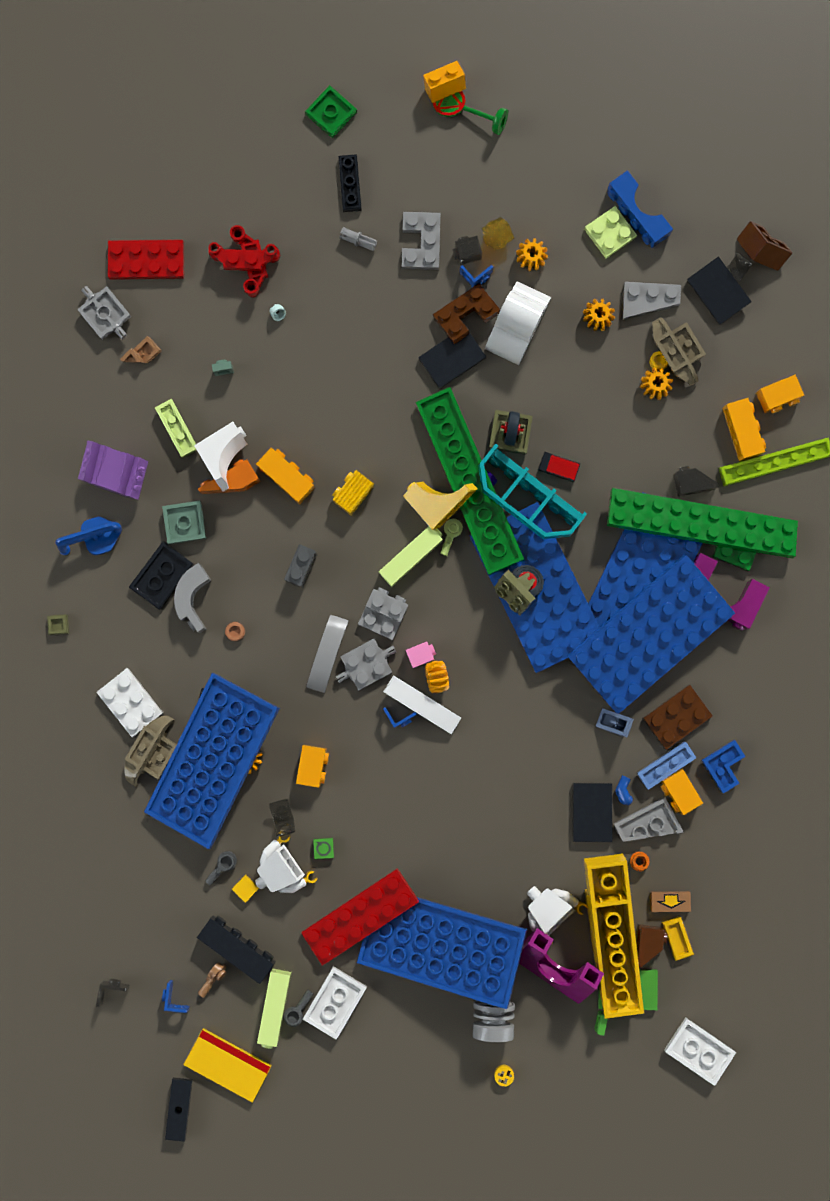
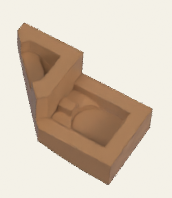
M147 336L134 349L131 348L120 360L123 362L149 363L162 350Z

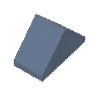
M602 708L596 727L627 738L634 719Z

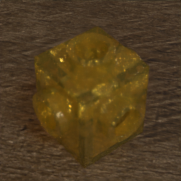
M502 217L488 222L482 228L484 233L482 238L487 246L490 245L495 250L503 248L508 242L515 239L509 223Z

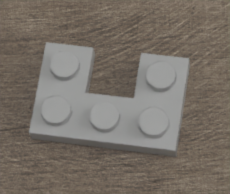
M403 212V233H421V249L402 248V269L439 270L441 213Z

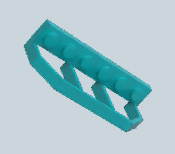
M495 444L478 466L482 493L542 539L570 537L587 513L581 514L555 494L556 489L553 488L551 491L529 474L527 467L525 469L521 468L497 449L498 445ZM488 460L492 466L503 470L508 478L515 480L502 498L487 488L484 465ZM518 483L522 489L529 490L539 502H542L530 519H527L505 502ZM547 504L552 512L560 514L573 527L568 531L546 533L535 525L533 520Z

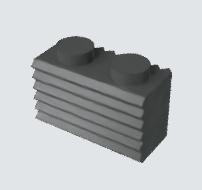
M301 544L298 545L284 578L286 582L300 588L304 587L303 584H306V577H309V570H311L312 563H314L315 556H317L315 550Z

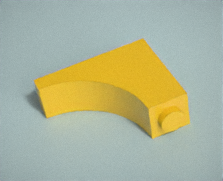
M413 482L407 487V492L403 497L433 530L441 528L477 490V487L473 483L466 484L458 491L447 494L433 490L424 482Z

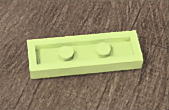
M170 399L156 406L155 409L180 456L184 458L197 451L194 446L196 443L173 400Z

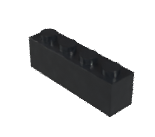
M212 916L196 938L254 981L261 984L276 962L273 960L274 956L267 951L262 952L258 949L257 943L253 940L248 939L247 941L242 937V933L238 929L228 927L226 925L227 922L220 916Z

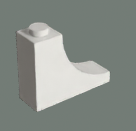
M234 422L194 445L223 492L229 488L226 476L231 460L243 447L248 445L244 439L246 437L245 432L241 426L237 428Z

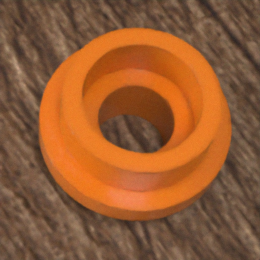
M638 851L631 855L630 865L634 870L644 871L648 868L650 861L644 852ZM642 858V864L637 865L636 859Z

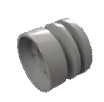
M474 1001L473 1007L477 1010L473 1012V1016L482 1020L473 1023V1038L486 1042L512 1041L514 1039V1024L506 1020L515 1018V1014L510 1012L515 1010V1004L510 1001L506 1010L481 1001Z

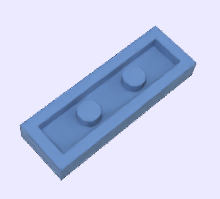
M683 742L637 772V775L646 789L649 790L696 759V756L688 744Z

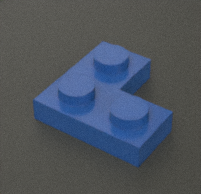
M732 740L701 760L721 793L724 794L740 784L730 769L731 765L746 757L736 740Z

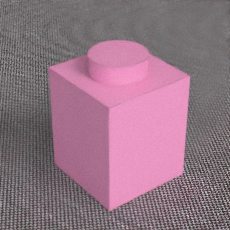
M428 642L406 650L412 668L433 661V656L436 655L433 645H428Z

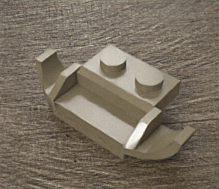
M660 317L653 321V340L673 374L687 382L690 386L697 383L698 376L692 363L704 357L706 353L688 323L686 322L671 331L663 318Z
M167 715L161 716L151 721L141 730L125 758V778L133 786L137 787L139 775L145 772L160 780L177 745L166 737L168 733L165 732L168 726L175 722L173 718Z

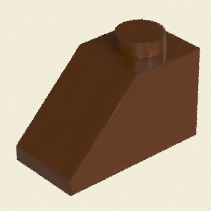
M638 924L636 946L639 967L644 966L663 950V945L667 944V933H665L662 927Z

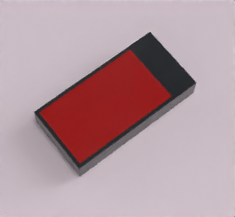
M544 452L538 471L575 482L581 463Z

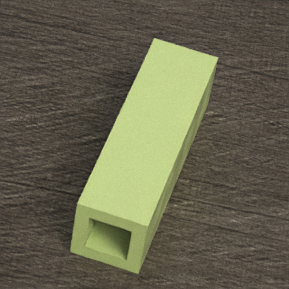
M428 526L379 571V574L393 587L442 543V533L438 529L432 530Z
M273 968L270 972L257 1044H261L263 1048L272 1049L277 1047L292 972Z

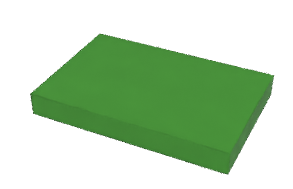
M639 969L644 1010H657L658 970ZM598 985V1009H603Z

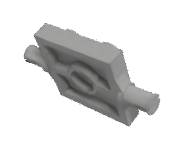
M88 286L82 288L81 291L88 299L77 310L98 336L103 340L109 334L115 332L121 340L124 337L126 338L127 334L121 326L131 318V315L110 289L106 286L100 292L93 294Z
M373 638L340 656L345 665V672L336 676L339 679L338 682L340 683L350 678L359 691L392 673L387 657L397 653L396 650H393L395 649L392 645L383 651L378 647Z

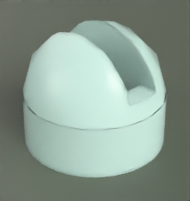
M275 304V306L270 308V315L275 321H280L286 316V310L280 304Z

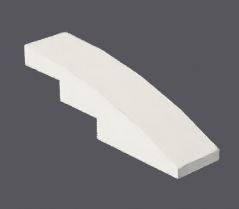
M394 675L383 691L450 734L453 733L461 720V717Z

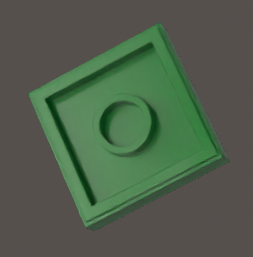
M330 85L305 111V115L331 138L357 113V109Z

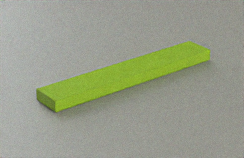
M828 437L720 467L718 469L723 486L829 458L830 440Z

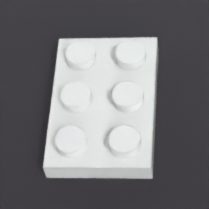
M128 668L97 691V694L131 737H135L144 726H147L151 721L163 714L162 710Z
M333 966L304 1015L303 1020L337 1040L367 986Z
M686 1017L664 1049L670 1056L714 1086L736 1054L733 1049Z

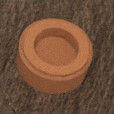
M232 622L227 625L225 634L232 641H240L245 635V628L238 622Z

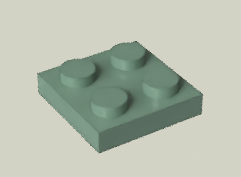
M201 501L162 506L167 544L206 539Z

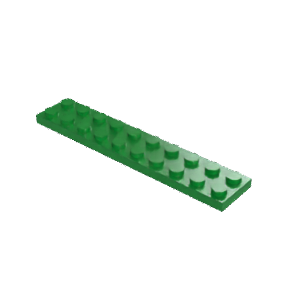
M451 387L417 401L416 405L453 492L458 491L466 484L473 483L477 487V490L460 509L488 575L524 561L502 507L482 493L478 468L482 460ZM485 469L487 488L496 494Z
M612 488L610 491L607 526L791 559L796 557L798 521L617 488Z

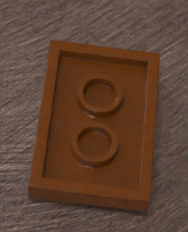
M688 685L643 717V720L664 749L667 750L713 715L691 685Z

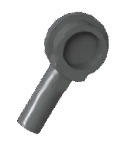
M225 851L219 855L217 867L205 880L207 884L212 885L223 871L232 870L236 866L237 858L234 853Z
M310 990L305 992L296 1007H289L285 1011L284 1021L287 1025L295 1027L302 1022V1010L314 995Z

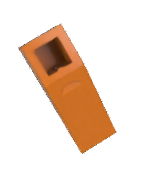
M242 459L234 463V467L227 471L226 478L229 486L227 490L223 492L214 479H208L201 483V487L198 490L201 494L243 492L261 481L248 460L243 461Z

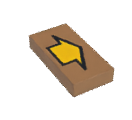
M690 891L650 892L651 912H691Z

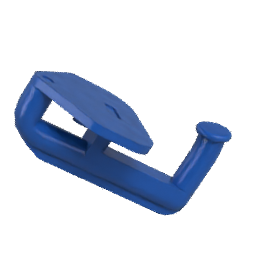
M95 517L84 521L80 532L58 538L55 543L62 555L69 554V545L85 541L89 553L101 555L113 549L122 532V527L118 522Z

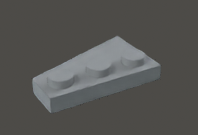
M624 282L622 320L679 306L681 285Z
M666 797L613 823L623 842L684 833Z

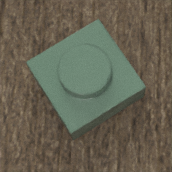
M218 360L216 364H212L215 376L234 373L231 361Z

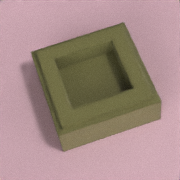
M67 614L47 616L48 635L69 634Z

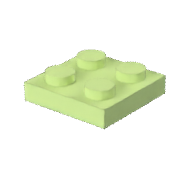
M616 206L584 228L606 259L637 237V234Z

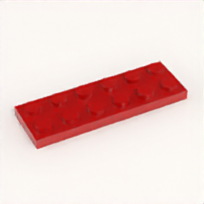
M397 868L301 933L323 966L417 904L419 900Z

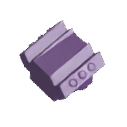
M87 441L78 479L101 489L138 500L148 461L93 441Z

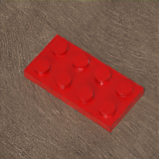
M108 241L109 280L184 279V241Z

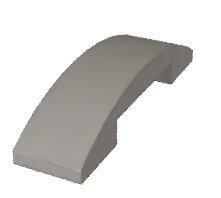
M330 615L311 669L307 688L325 693L349 620Z

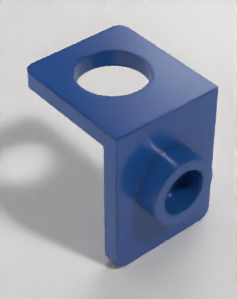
M463 265L460 267V274L472 287L479 283L481 285L484 284L493 272V266L490 265L474 279Z
M386 707L383 708L394 728L398 725L406 726L412 722L410 718L416 715V712L395 724Z
M170 980L162 994V1001L165 1002L164 1011L187 1013L190 1006L171 1004L173 980Z

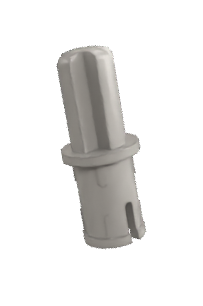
M345 227L340 232V239L354 243L356 247L359 245L374 251L377 246L375 239L362 235V232L357 233Z

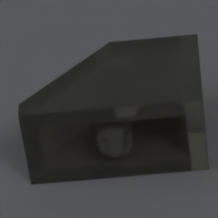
M689 466L678 468V471L673 475L678 497L712 491L719 487L716 481L696 468L690 469Z

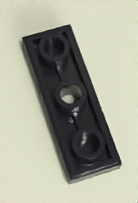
M357 154L338 156L343 212L362 211Z
M175 1077L172 1079L165 1140L182 1142L186 1140L193 1079ZM176 1107H181L182 1111H178Z

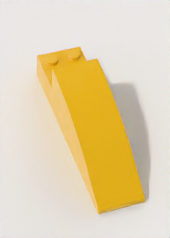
M623 853L584 858L587 889L584 890L588 907L587 913L595 966L604 973L599 983L604 1018L644 1014L627 860Z

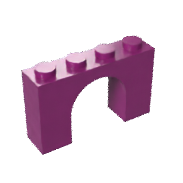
M699 553L693 563L709 581L718 561ZM754 579L748 580L739 600L730 606L735 612L727 620L733 623L732 627L740 631L750 629L770 587Z
M537 928L524 941L519 964L576 1003H581L597 989L604 973L588 962L578 970H570L555 963L547 954L554 939Z

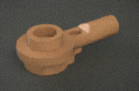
M218 962L210 970L206 978L207 982L198 992L201 997L204 998L216 980L220 981L227 972L225 970L227 966L225 964L222 965Z

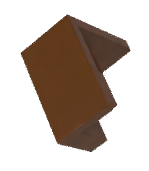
M752 221L747 224L737 238V241L753 261L777 271L780 270L792 255V251L784 242L771 237L763 226Z

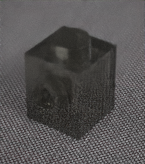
M464 236L455 241V248L452 249L455 260L458 259L460 265L482 259L478 236L470 238Z

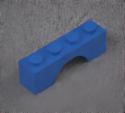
M627 170L609 183L607 193L610 199L616 201L619 205L620 212L630 219L631 226L640 232L644 243L653 248L670 236L673 228L662 214L651 216L638 209L634 197L639 184Z

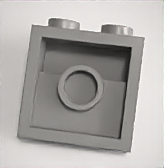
M379 587L378 590L373 589L358 625L393 640L408 608V604L405 603L406 599L397 595L395 598L388 596L389 592Z

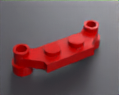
M235 225L230 229L231 239L236 244H239L242 250H261L259 239L254 240L245 234L242 226ZM266 266L262 267V271H247L249 279L244 282L243 288L250 297L258 295L264 279L268 278Z
M216 242L210 243L208 247L211 259L219 261L223 265L224 270L262 271L263 266L269 262H277L281 256L279 249L274 244H268L263 250L223 249Z

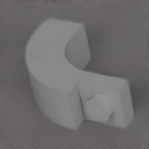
M199 563L187 570L179 580L175 590L174 603L179 619L183 622L189 619L190 621L187 623L192 631L196 630L198 633H202L206 630V627L195 612L193 600L196 592L212 580Z

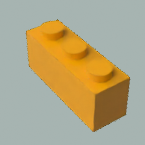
M749 398L726 404L722 409L739 462L765 453L766 443L759 433L760 424L758 420H755L753 403L749 401Z
M271 447L256 465L300 505L315 489L312 484L314 480L307 474L303 476L298 471L300 468L291 461L289 463L284 459L286 456L278 448L275 451Z

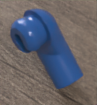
M622 775L615 793L619 802L624 805H630L633 798L630 796L627 787L631 779Z

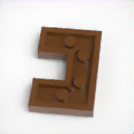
M477 284L435 312L433 318L453 344H456L470 334L461 319L476 311L486 324L499 315L500 309L483 287Z

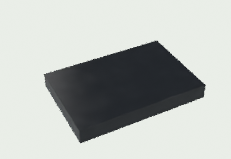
M719 256L687 279L719 325L752 302Z
M469 334L456 344H453L448 337L419 356L418 359L438 388L441 389L486 359V355L472 335Z
M162 542L130 584L129 588L161 610L176 590V586L183 574L193 567L194 563L165 542Z
M573 783V842H612V783Z

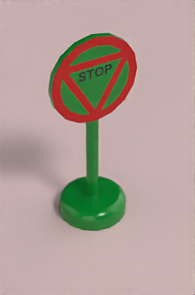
M462 91L433 103V108L441 116H456L464 110L493 121L492 131L497 135L502 133L508 119L509 111L505 108H500L496 115L492 116L465 106L466 100Z

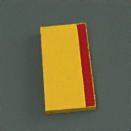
M204 1028L201 1030L183 1064L252 1103L272 1066Z

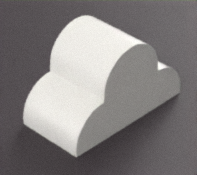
M517 281L500 310L485 350L519 365L551 297Z

